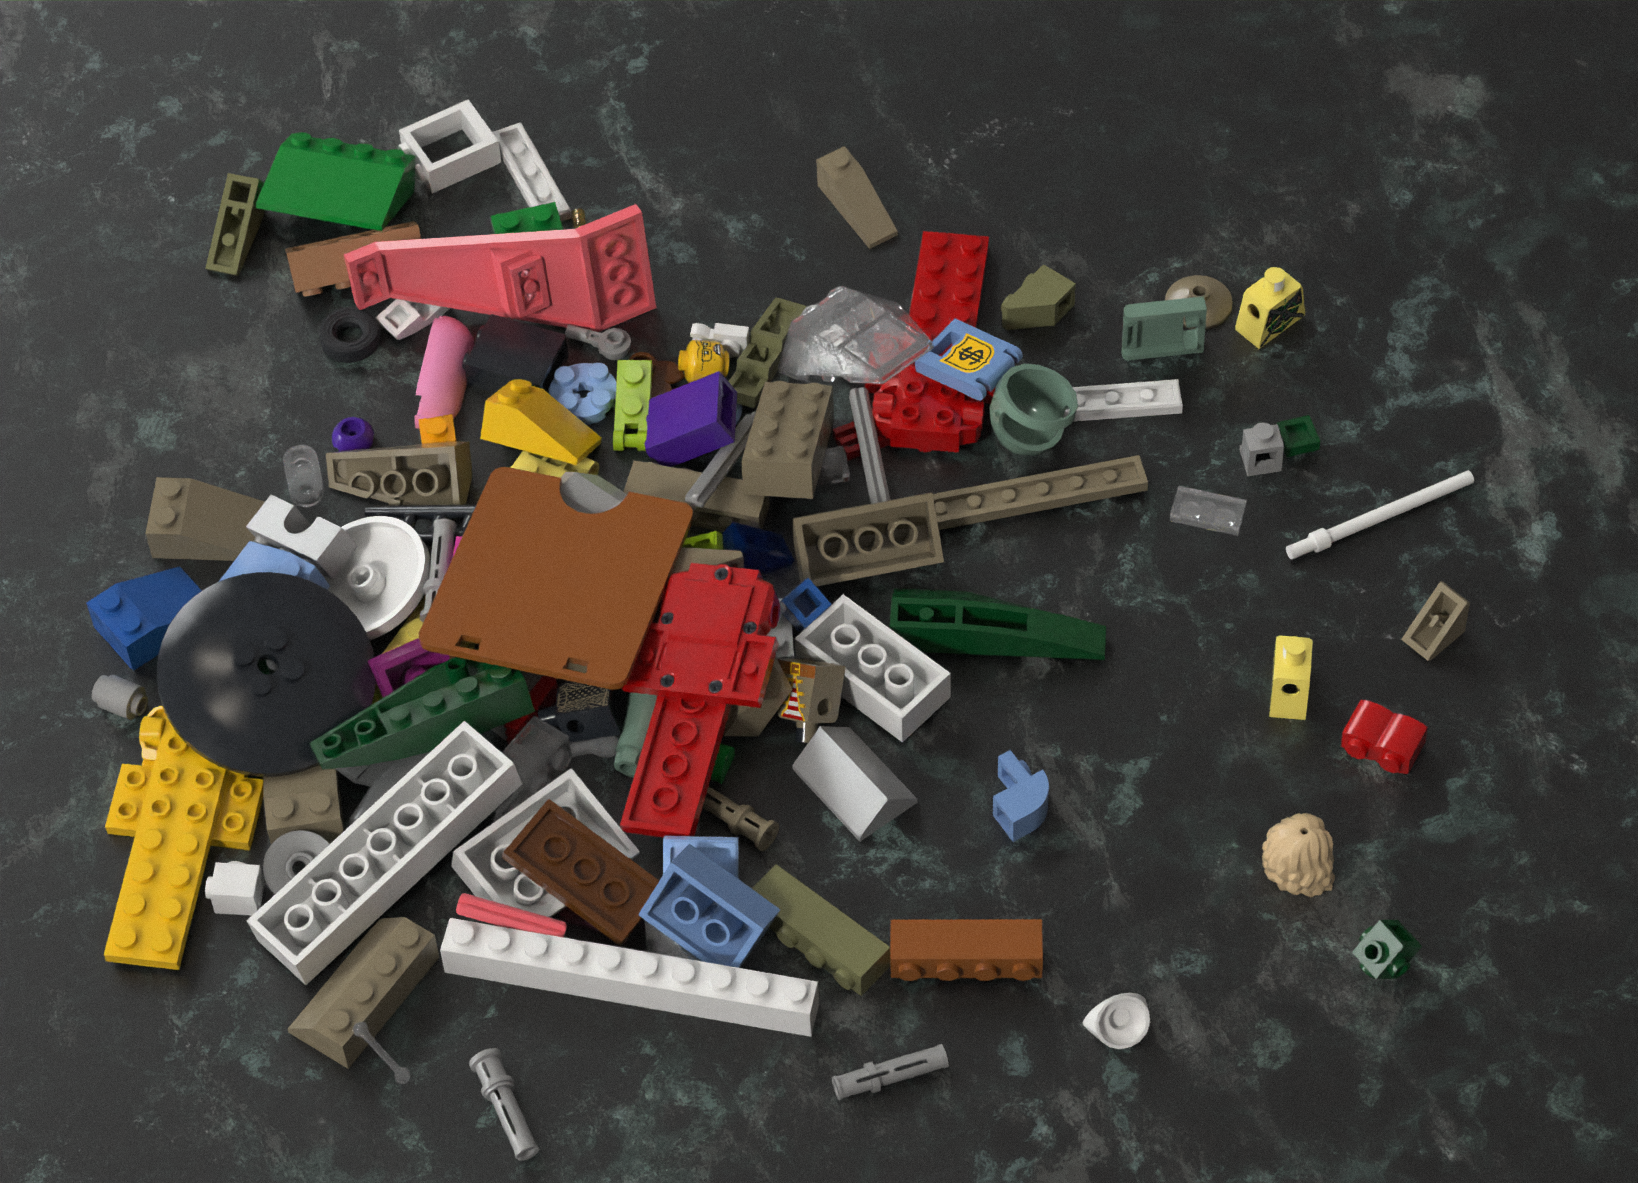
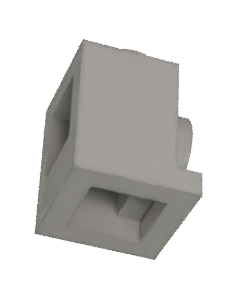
M1258 423L1253 428L1244 429L1242 445H1240L1239 450L1247 476L1281 471L1284 444L1278 424ZM1269 453L1270 459L1256 461V454Z

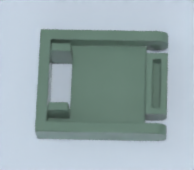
M1204 296L1126 305L1123 313L1122 357L1125 360H1137L1204 352L1207 314ZM1184 317L1187 328L1195 327V329L1183 331Z

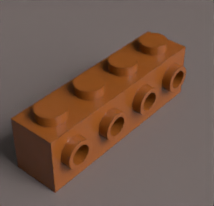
M1042 919L891 920V978H901L906 981H913L919 978H939L944 981H951L957 978H976L982 981L995 978H1014L1021 981L1042 978Z

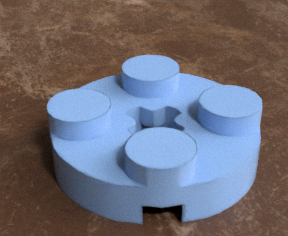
M579 363L568 367L563 366L555 371L554 379L549 387V394L583 423L590 425L606 418L605 413L611 407L615 408L616 381L613 375L608 372V367L603 363ZM582 390L590 391L585 398H581L577 392Z

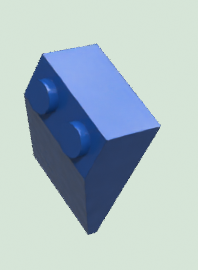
M176 567L116 583L86 604L94 628L134 671L159 655L162 640L172 620L181 608L202 590L181 567Z

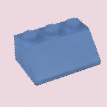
M688 844L670 863L638 915L702 962L740 968L764 936L780 909L691 844Z

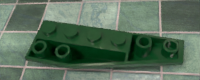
M894 588L891 601L890 629L921 652L1105 660L1106 626L966 591Z
M453 657L444 663L432 667L312 741L310 745L322 770L363 766L431 752L464 721L479 734H482L535 712L526 681L520 670Z

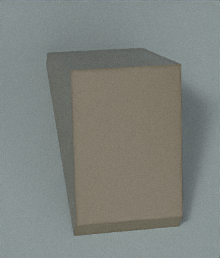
M1440 582L1401 640L1427 661H1431L1465 632L1470 602L1446 583Z

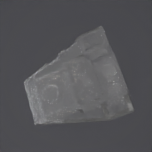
M841 286L831 290L827 297L816 305L805 308L800 316L791 321L777 368L781 374L797 380L807 381L810 375L822 376L823 381L832 382L835 379L834 376L847 377L849 383L884 384L932 350L934 345L899 303Z

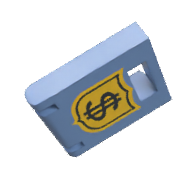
M954 319L915 358L916 372L981 401L987 395L986 390L991 392L1002 376L1022 359L1023 354L1017 346ZM952 343L949 350L941 357L940 354Z

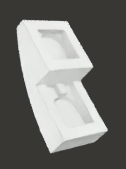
M396 299L376 317V320L397 340H400L425 328L433 322L434 318H439L450 308Z

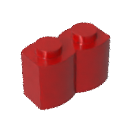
M1360 700L1342 732L1341 747L1356 759L1375 760L1384 770L1390 773L1409 774L1426 742L1428 727L1414 718L1393 713L1377 703Z

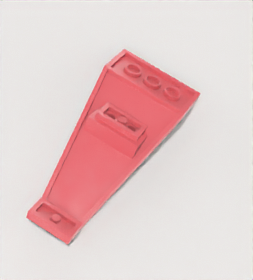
M637 204L575 229L374 242L344 254L354 302L359 310L389 298L487 315L494 314L510 318L511 320L517 319L567 328L570 324L600 332L657 308L643 216Z

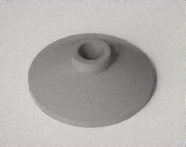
M305 830L291 831L277 838L268 848L263 862V874L269 889L275 895L296 876L292 870V866L296 861H301L307 866L330 844L320 835Z

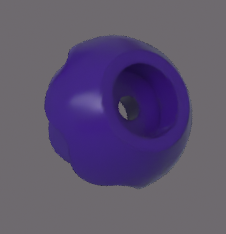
M348 417L338 422L333 429L332 444L339 451L369 449L373 444L375 433L372 426L366 420L359 417Z

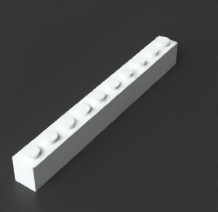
M454 918L449 919L440 948L445 973L810 1037L812 1036L819 1007L817 981Z

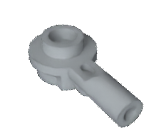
M569 324L565 332L567 338L590 343L592 346L597 347L599 353L610 360L624 358L632 344L630 335L618 328L608 329L600 333Z

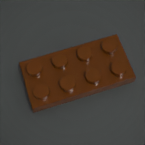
M550 799L544 803L502 854V858L619 946H622L643 920L638 914L659 883L657 878Z

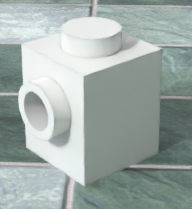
M240 861L215 863L213 877L208 876L205 887L206 898L211 899L215 913L252 916L260 909L265 886L260 865H250Z

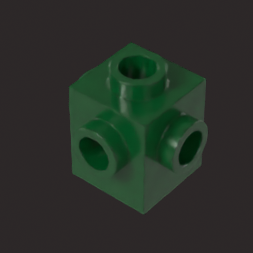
M1379 920L1359 937L1360 943L1352 953L1361 962L1359 964L1360 968L1373 979H1397L1410 968L1411 964L1409 961L1421 949L1422 945L1399 920Z

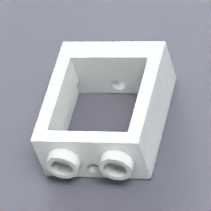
M469 100L399 130L401 144L398 145V150L403 151L405 154L416 156L415 177L420 184L425 183L432 194L501 163L497 138ZM460 130L465 132L473 144L435 163H431L421 147Z

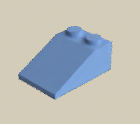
M252 541L247 543L220 579L222 581L248 573L274 572L309 580L327 590L330 587L313 564L288 551Z

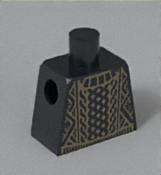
M573 681L562 683L557 687L555 705L538 709L540 725L543 730L559 726L565 740L570 743L620 735L624 692L622 688L611 690Z

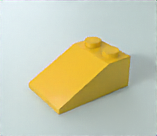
M522 379L511 380L485 401L480 439L574 465L579 464L601 444L602 437L544 389L532 386V383Z

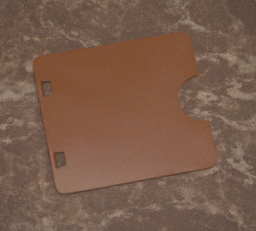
M510 467L495 469L490 474L419 631L421 647L431 652L611 690L624 687L629 680L663 592L693 522L691 506L684 502L628 492L620 504L608 511L594 514L582 513L570 508L563 501L560 494L562 478ZM462 640L479 644V649L474 650L460 647ZM569 663L587 666V671L584 673L569 670L567 667Z

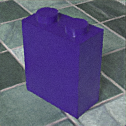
M718 371L649 399V409L646 417L647 438L644 443L648 456L651 459H655L659 465L673 467L734 443L737 391Z

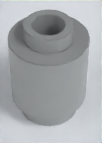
M102 675L98 678L92 690V700L98 704L99 708L128 720H133L137 716L142 715L148 704V697L143 686L116 675Z

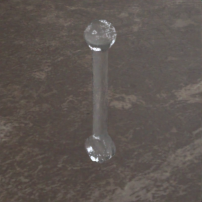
M364 1022L356 1023L353 1027L354 1034L358 1037H363L394 1071L396 1082L400 1084L407 1083L410 1079L409 1069L399 1067L370 1035L368 1026Z

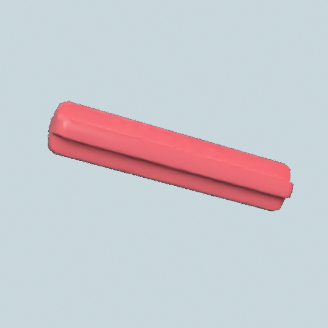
M466 893L461 894L456 907V913L500 927L563 938L567 928V924L564 921Z

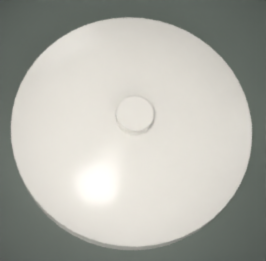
M387 516L366 517L342 526L358 547L334 579L322 575L330 585L328 591L336 595L351 609L363 625L370 640L391 631L411 614L424 595L422 591L423 585L426 580H429L430 555L421 537L407 523Z

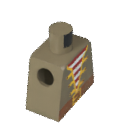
M806 658L777 659L792 687V691L777 710L780 718L796 721V742L809 743L818 730V723H834L838 719L845 666Z

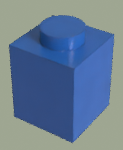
M809 578L802 581L779 602L780 612L798 632L805 629L832 605Z

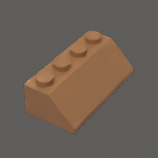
M415 221L385 227L383 231L369 230L285 249L295 292L302 291L305 297L323 293L322 287L335 284L336 289L351 287L344 254L374 242L421 239L418 224Z

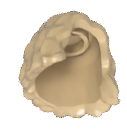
M1297 813L1271 827L1267 833V840L1263 843L1262 847L1264 850L1262 864L1268 879L1276 882L1281 891H1288L1293 895L1302 893L1308 897H1313L1314 895H1321L1324 891H1331L1335 880L1334 873L1332 872L1334 862L1332 853L1333 841L1329 832L1325 830L1323 820L1309 813Z

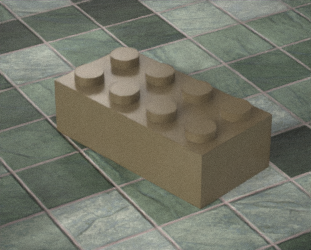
M785 381L764 383L742 457L744 495L813 499L834 423L832 385H821L819 383L797 384Z

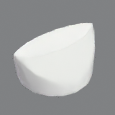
M1123 993L1112 996L1095 1006L1085 1017L1082 1024L1101 1042L1111 1048L1124 1049L1132 1047L1142 1040L1149 1028L1150 1015L1146 999L1136 993Z

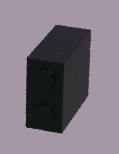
M491 314L486 325H482L479 328L472 351L468 350L464 356L462 367L466 371L467 384L496 393L511 380L522 379L531 382L532 386L542 388L549 393V387L554 379L555 371L563 367L569 357L566 335Z

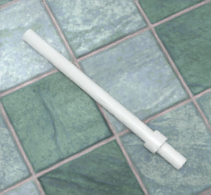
M1467 470L1327 530L1324 528L1309 533L1308 538L1287 546V555L1290 559H1294L1313 550L1320 552L1330 548L1332 542L1474 483V477Z

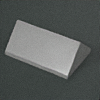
M820 726L792 765L796 774L859 842L917 803V798L850 727Z

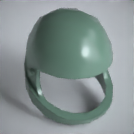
M1021 364L1011 367L997 383L989 407L992 429L1000 444L1013 454L1036 456L1045 453L1061 439L1064 428L1073 423L1078 408L1076 392L1067 379L1052 369L1035 364ZM1069 408V414L1064 418L1065 410Z

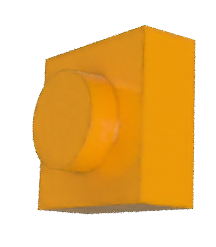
M452 414L418 419L422 444L456 442Z

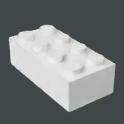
M844 594L795 638L796 658L844 665L845 674L841 697L901 742H904L951 697L950 672Z

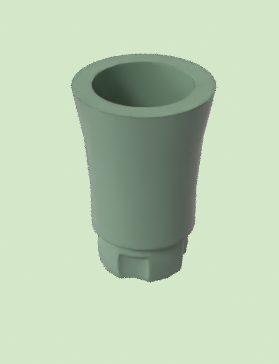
M630 693L626 697L624 720L614 760V768L625 776L634 778L657 695Z

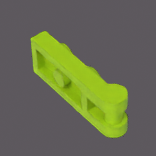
M652 360L617 361L613 432L614 451H624L625 447L646 451L644 443L647 438L646 417L648 415L649 399H651ZM626 429H638L637 434H626Z

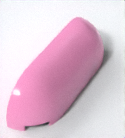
M439 316V319L434 318L416 389V395L421 396L418 413L414 417L415 428H419L418 419L451 414L454 419L461 409L467 386L466 371L462 367L463 359L468 350L472 351L475 343L469 329L455 318Z

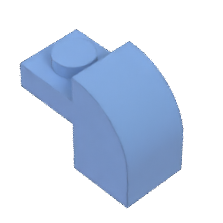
M1009 750L998 756V777L1007 789L993 796V816L1012 842L1037 829L1045 820L1048 812L1049 783L1044 770L1032 775L1024 760L1019 761L1012 751Z

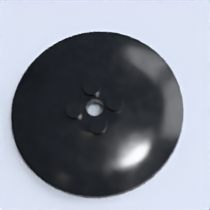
M274 572L242 574L219 581L202 590L188 601L174 617L164 635L158 656L157 685L159 697L165 714L176 733L190 748L206 760L219 767L245 775L260 777L291 775L320 765L311 748L310 743L372 705L376 679L368 664V660L374 658V652L370 639L357 616L343 601L327 589L309 580L288 574ZM263 660H272L277 664L278 670L273 674H264L259 671L257 665Z

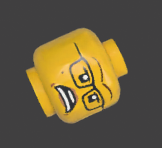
M695 339L688 343L686 351L680 350L678 370L684 371V376L689 383L718 371L725 378L727 377L729 352L724 351L720 342Z

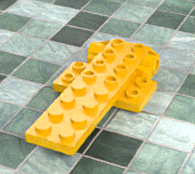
M163 706L153 708L148 716H144L141 722L139 742L142 747V766L121 765L105 825L107 834L135 838L105 947L104 957L106 962L179 970L210 846L243 850L251 849L264 789L262 779L248 778V775L219 767L196 753L176 733L165 714Z

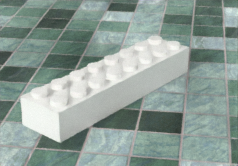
M465 721L461 723L247 920L257 941L307 985L522 785L515 764Z

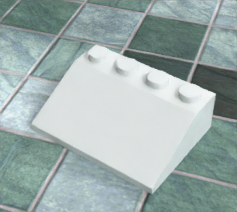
M571 768L454 850L452 868L477 897L546 917H553L564 909L566 905L502 858L504 850L548 799L552 800L631 860L639 855L640 851Z

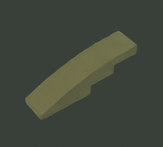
M775 297L753 327L750 343L737 359L736 372L728 381L737 391V404L750 408L756 407L760 400L764 383L773 380L804 318L807 306Z

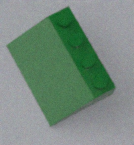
M304 132L294 133L279 147L256 201V208L383 231L415 192L416 156L405 154L398 149L386 151L375 149L369 144L353 145L342 143L337 138L320 139L311 137L310 134Z

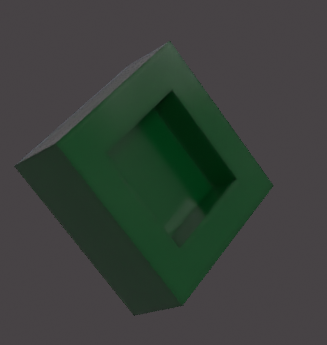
M1309 415L1276 423L1278 424L1284 444L1286 457L1320 449V439Z

